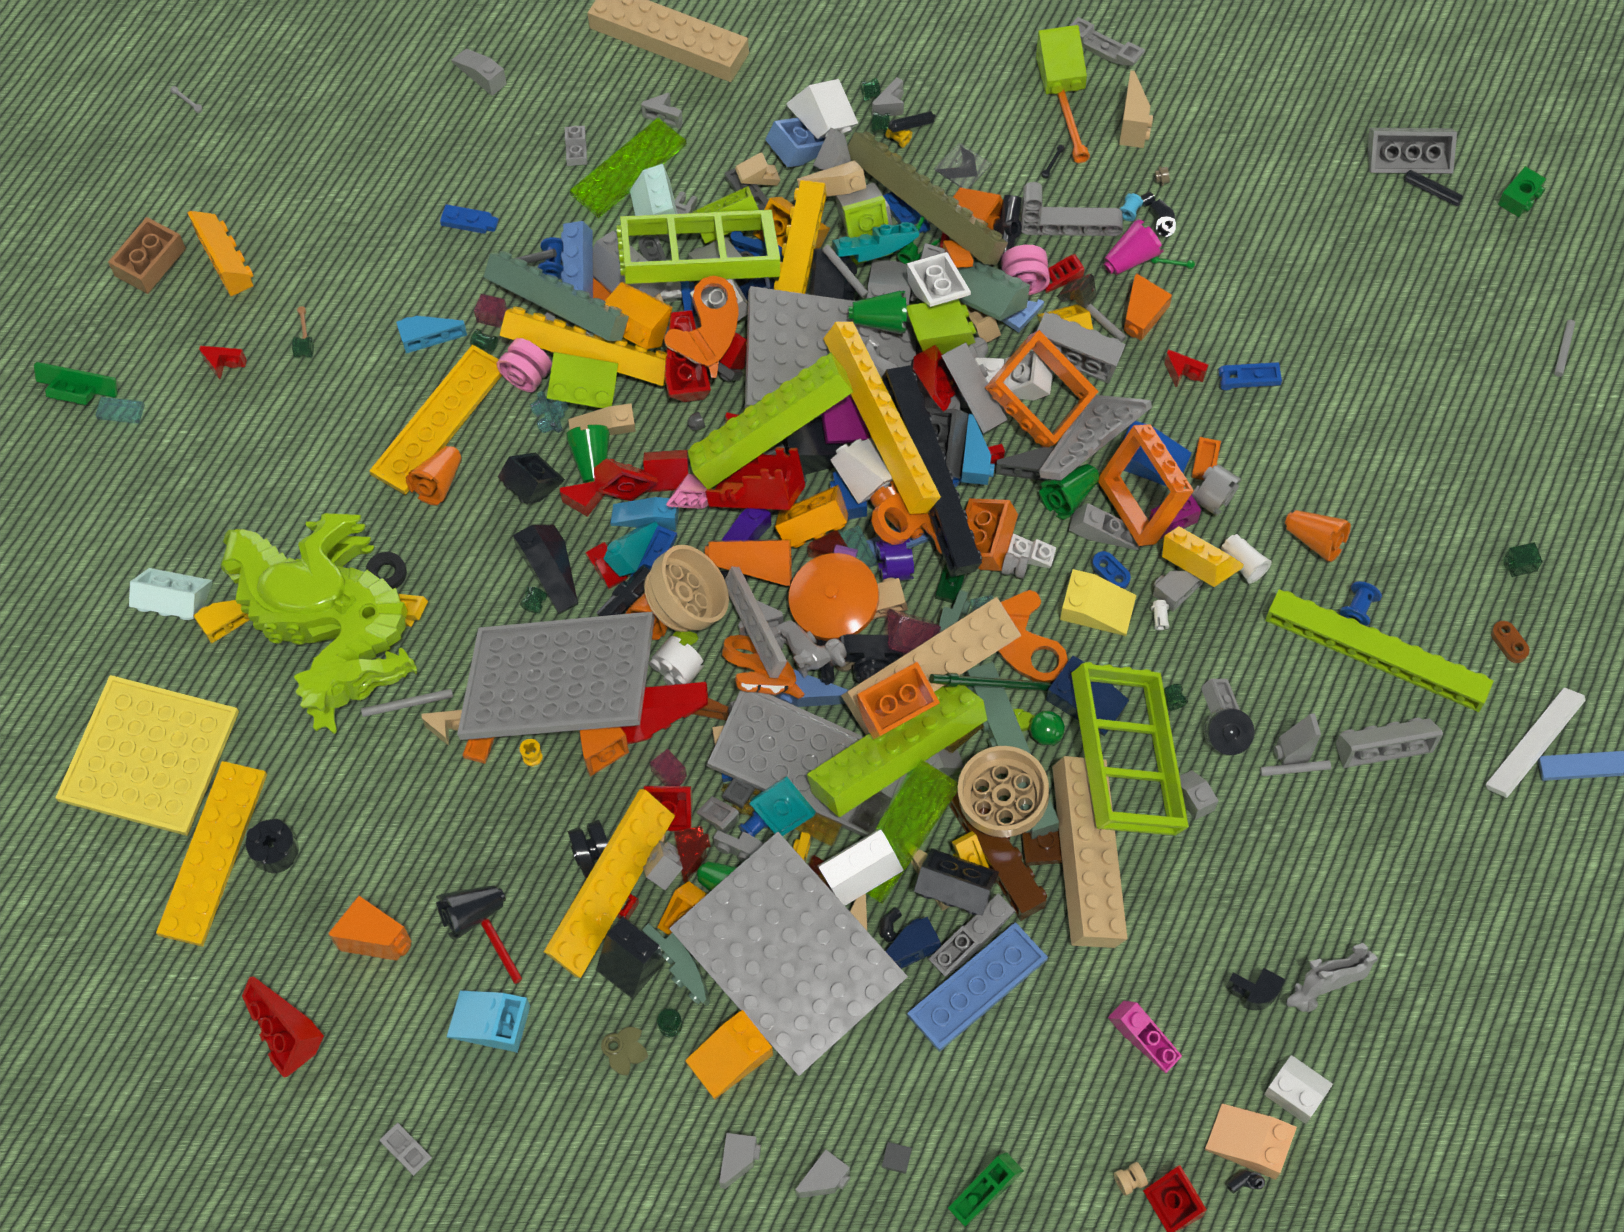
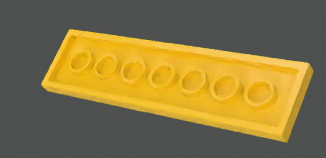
M471 345L369 470L370 475L406 495L410 491L406 484L408 473L447 445L501 378L502 374L497 368V361L499 359Z
M221 762L156 932L158 936L204 946L266 780V771L229 762Z
M640 789L544 950V953L575 977H582L644 870L643 866L646 865L653 848L658 844L659 840L661 841L675 817L673 813L646 790Z

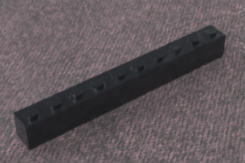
M911 365L886 369L881 379L941 496L930 509L928 515L949 574L953 577L975 572L982 563V555L976 548L974 533L970 530L967 523V514L962 509L960 494L958 490H955L953 475L946 465V456L938 443L939 437L933 429L931 414L925 407L924 395L920 392L917 385V376L913 373Z

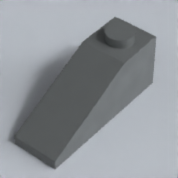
M1042 447L997 460L996 474L1045 481L1046 478L1040 477L1039 470L1055 447Z

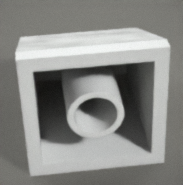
M839 79L809 85L787 102L789 109L817 139L826 137L830 127L847 135L858 124Z
M872 438L864 441L858 439L850 446L847 444L841 446L836 450L837 454L831 459V462L858 504L870 500V497L882 486L886 488L892 485L890 481L893 479Z

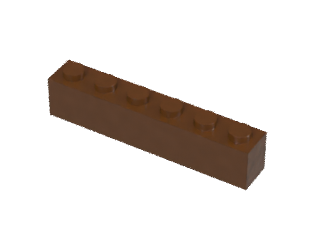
M958 792L950 795L948 800L950 809L966 834L973 831L977 835L989 868L999 871L996 883L1009 904L1016 911L1015 913L1019 920L1022 921L1044 909L1047 894L1042 886H1037L1032 869L1024 865L1022 854L1017 847L1012 846L1009 841L1010 837L991 836L976 829L965 818L961 810ZM988 808L979 810L981 814H988L990 812Z

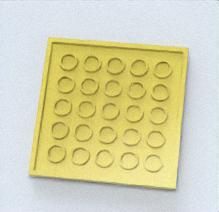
M110 675L56 795V799L58 802L188 836L239 710L235 707Z

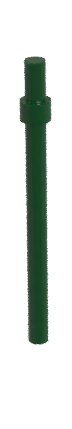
M946 673V675L931 674L929 677L930 683L945 684L947 687L965 685L1048 691L1052 685L1051 682L959 676L957 673Z

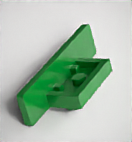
M40 362L34 364L36 382L49 384L45 389L46 397L87 405L95 394L114 398L118 395L115 377Z

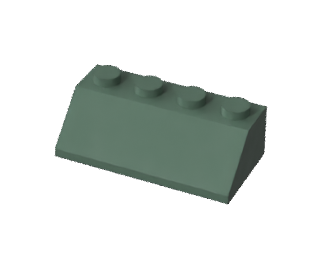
M974 258L973 267L957 268L971 291V295L958 298L960 302L999 321L1027 308L1030 284L1023 282L1020 278L1012 277L1003 270L995 269Z

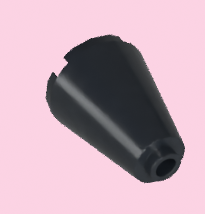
M495 885L442 893L436 896L440 900L436 902L440 919L444 927H450L452 932L448 933V935L453 940L462 937L503 907V902L506 901L502 889H497Z

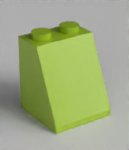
M1073 25L1038 30L1036 60L1046 95L1058 94L1063 89L1065 92L1085 89L1087 73L1079 26Z
M959 299L931 307L926 303L907 306L909 318L923 351L936 345L942 354H945L964 343H967L968 346L976 343L973 334L977 332L973 322L967 321L966 317L970 316L965 304H960Z

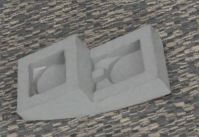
M396 1123L379 1140L413 1176L432 1158L399 1123Z

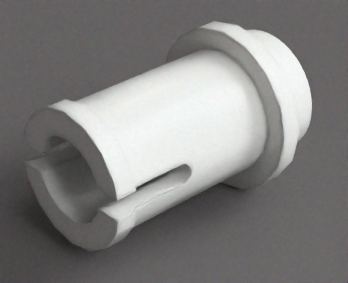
M1165 600L1154 601L1153 606H1151V610L1154 611L1156 630H1164V626L1165 629L1170 627L1167 613L1169 605Z

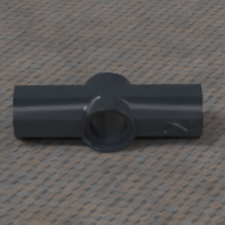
M1004 195L1001 216L994 224V230L1001 233L1002 238L1008 242L1002 255L1014 247L1015 239L1020 236L1022 231V224L1019 220L1022 197Z
M642 565L627 581L621 582L614 589L612 597L596 612L597 615L624 614L645 592V579L650 570Z

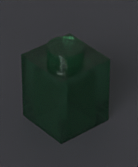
M1535 542L1509 548L1503 559L1506 570H1509L1511 577L1537 572L1543 562Z

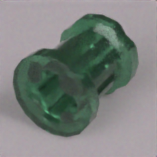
M476 329L470 339V346L474 345L482 348L488 354L495 351L498 343V337L484 334L480 329Z

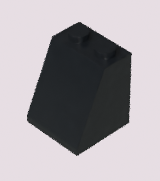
M814 418L782 440L786 455H790V448H797L803 475L835 468L831 459L837 454L836 450L844 445V443L826 444L822 418Z
M622 917L606 936L596 971L633 1000L664 964L660 945Z

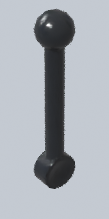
M1060 144L1057 146V152L1046 170L1042 171V178H1049L1051 168L1060 153L1065 150L1064 145Z

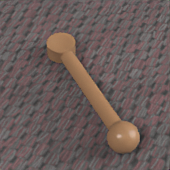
M301 306L297 309L302 325L303 337L301 341L307 344L310 338L307 336L306 309Z

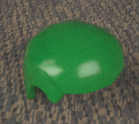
M1042 711L1031 719L1029 730L1032 737L1040 745L1055 746L1063 739L1065 725L1062 718L1055 712Z

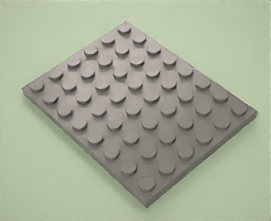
M750 286L748 292L745 408L762 400L766 394L778 389L785 381L793 379L801 370L815 364L820 357L828 355L830 351L823 338L835 322H852V319H848V306H852V302L855 301ZM908 312L907 322H903L902 327L906 328L905 334L854 324L864 344L870 336L880 343L877 348H874L879 356L899 367L911 365V368L913 367L914 356L916 355V333Z
M653 612L478 628L457 733L459 739L466 740L640 725L655 619Z
M779 832L774 834L669 928L737 1007L747 1014L761 1034L798 1076L908 977Z

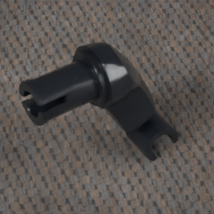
M1152 192L1141 195L1144 207L1151 205L1150 210L1157 219V232L1161 236L1168 237L1172 235L1176 229L1174 210L1161 199L1156 201Z

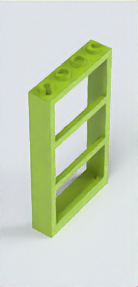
M772 210L620 216V225L616 226L620 274L625 275L626 284L699 281L713 275L725 279L780 277V254ZM763 230L767 256L727 258L723 232ZM716 232L719 258L679 260L676 234ZM669 234L672 260L631 262L629 236Z
M1091 662L1080 664L1071 674L1097 829L1176 836L1189 826L1161 673L1151 672L1149 669L1134 670L1131 667L1118 668L1112 665H1094ZM1090 681L1144 688L1150 725L1096 719ZM1098 728L1152 734L1158 772L1104 767ZM1106 776L1160 782L1166 816L1112 812Z

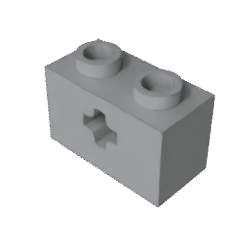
M659 840L649 855L643 869L646 878L666 890L683 867L680 862V856L677 854V848L667 841L664 844Z

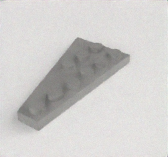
M1095 395L1051 452L1039 470L1040 477L1062 480L1152 408L1151 400Z

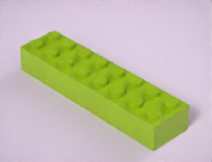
M832 353L822 356L815 364L801 370L793 379L785 381L778 389L766 394L762 400L748 406L743 413L729 419L724 426L718 430H713L702 441L694 443L688 449L694 475L707 489H711L853 393L846 370Z
M958 685L957 687L942 686L934 692L940 702L938 705L875 739L869 733L809 772L807 776L812 794L840 818L987 721L984 700L964 685Z

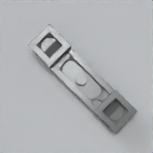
M1079 17L1070 25L1079 26L1081 43L1085 49L1110 62L1121 65H1134L1145 53V49L1127 42L1123 45L1095 31L1094 24Z

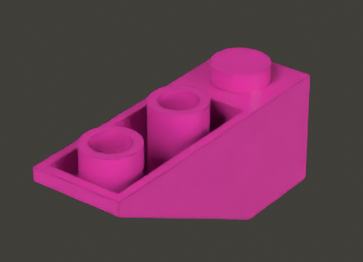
M1123 1001L1108 1017L1120 1033L1164 1073H1167L1182 1057L1180 1052L1137 1002Z

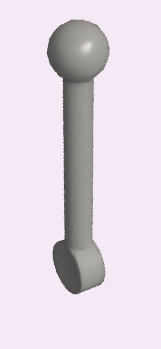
M176 86L171 87V93L177 94L190 104L196 113L203 111L200 104L196 105L178 91Z

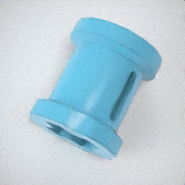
M1129 193L1125 197L1126 202L1124 206L1119 209L1123 213L1124 220L1134 221L1136 211L1143 205V200L1139 195Z

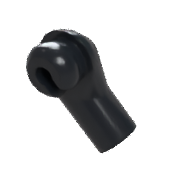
M893 907L879 921V934L886 942H892L896 938L893 924L902 916V913L896 907Z
M1243 1170L1229 1180L1226 1186L1233 1194L1242 1187L1258 1190L1264 1187L1265 1179L1259 1173Z

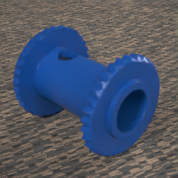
M556 237L546 238L541 242L542 250L555 249L557 256L545 259V262L538 265L537 268L542 269V273L545 275L550 274L561 279V273L564 271V267L561 265L562 239Z
M1358 581L1354 582L1351 586V590L1355 595L1350 606L1342 607L1339 613L1343 617L1353 618L1360 624L1367 626L1370 623V619L1366 613L1372 602L1381 600L1382 594L1374 585Z

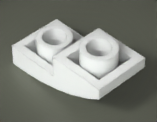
M1012 534L1007 552L1019 558L1021 556L1028 557V564L1050 568L1056 547L1038 539L1032 542Z

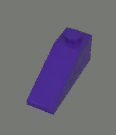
M746 508L738 516L722 540H758L772 526L771 513L766 509Z

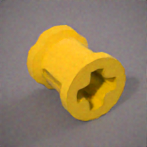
M887 129L885 136L888 139H894L899 143L900 147L904 148L910 142L913 132L903 130L893 133L891 129Z
M526 739L520 744L519 749L524 763L531 767L540 764L543 755L538 741Z

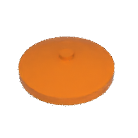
M842 553L824 554L807 562L796 573L789 589V606L796 623L806 633L810 631L815 638L824 641L838 639L846 634L860 633L872 621L879 605V588L872 571L861 560Z

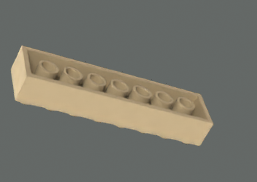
M595 0L588 11L590 29L732 82L749 54L747 37L649 0Z
M995 597L841 696L864 733L868 734L870 732L862 719L856 696L860 692L915 662L919 663L935 692L945 684L930 683L929 677L931 674L946 675V673H957L961 675L1022 635L999 599Z
M1063 756L1052 766L1071 945L1116 948L1128 938L1115 830L1097 829L1085 758ZM1103 759L1104 767H1107V760ZM1106 776L1107 785H1108V791H1109V796H1110V802H1111V793H1110L1109 777Z

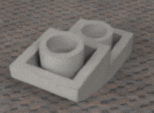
M585 126L565 127L567 166L587 165Z

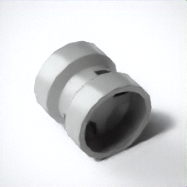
M1007 552L1002 567V574H1014L1017 578L1024 579L1029 558L1024 556L1020 558L1015 557L1014 554Z

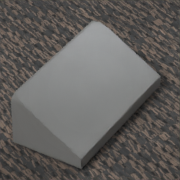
M1210 679L1201 686L1212 717L1223 709L1233 708L1240 710L1228 679Z

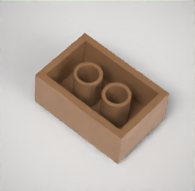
M146 217L108 263L115 277L148 294L185 251L186 247L180 234Z

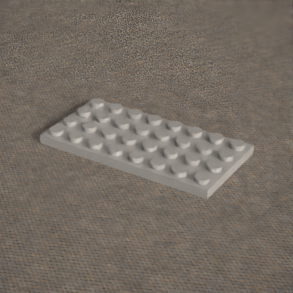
M742 690L739 692L706 765L761 791H765L787 776L816 811L815 815L864 837L878 829L882 830V832L884 831L907 776L906 773L839 818L812 794L807 774L864 736L770 694L745 692Z

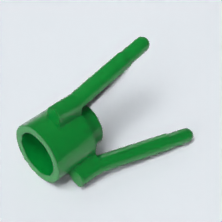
M921 217L916 225L918 231L922 226L924 217ZM941 237L937 238L930 245L936 246L941 241ZM914 240L901 248L897 254L898 259L903 264L907 265V263L920 260L922 251L918 254V247L913 243Z

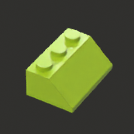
M749 186L694 210L692 213L759 210ZM726 231V232H723V233H724V235H726V234H728V233H729V235H731V233H732L733 231ZM716 232L701 233L705 244L717 240Z
M554 352L547 399L598 408L612 406L618 363Z

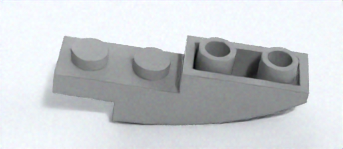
M717 830L714 836V845L718 851L738 856L737 858L741 862L748 859L764 844L745 832H742L739 839Z
M998 893L988 903L983 916L977 914L965 926H962L929 960L945 977L948 976L1000 931L999 928L1016 911Z

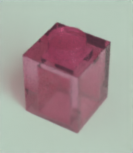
M481 294L474 309L477 323L501 328L505 311L508 308L505 299Z
M666 749L650 762L651 772L664 786H680L687 777L686 768L669 749Z

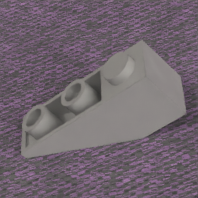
M1089 503L1078 508L1072 515L1069 531L1088 540L1138 550L1139 545L1123 520Z

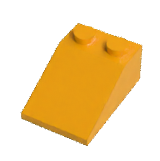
M741 1010L716 1030L685 1062L715 1100L772 1057L773 1049L747 1014Z

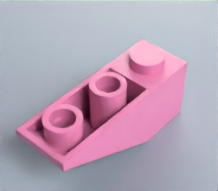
M688 474L674 491L666 505L668 507L703 509L709 505L705 493L707 488L694 474Z

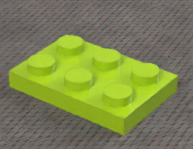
M883 196L842 207L847 237H860L863 234L872 235L873 227L888 224L886 204ZM850 255L851 261L854 262L855 264H860V263H863V262H867V261L858 262V261L856 260V258L854 257V255Z

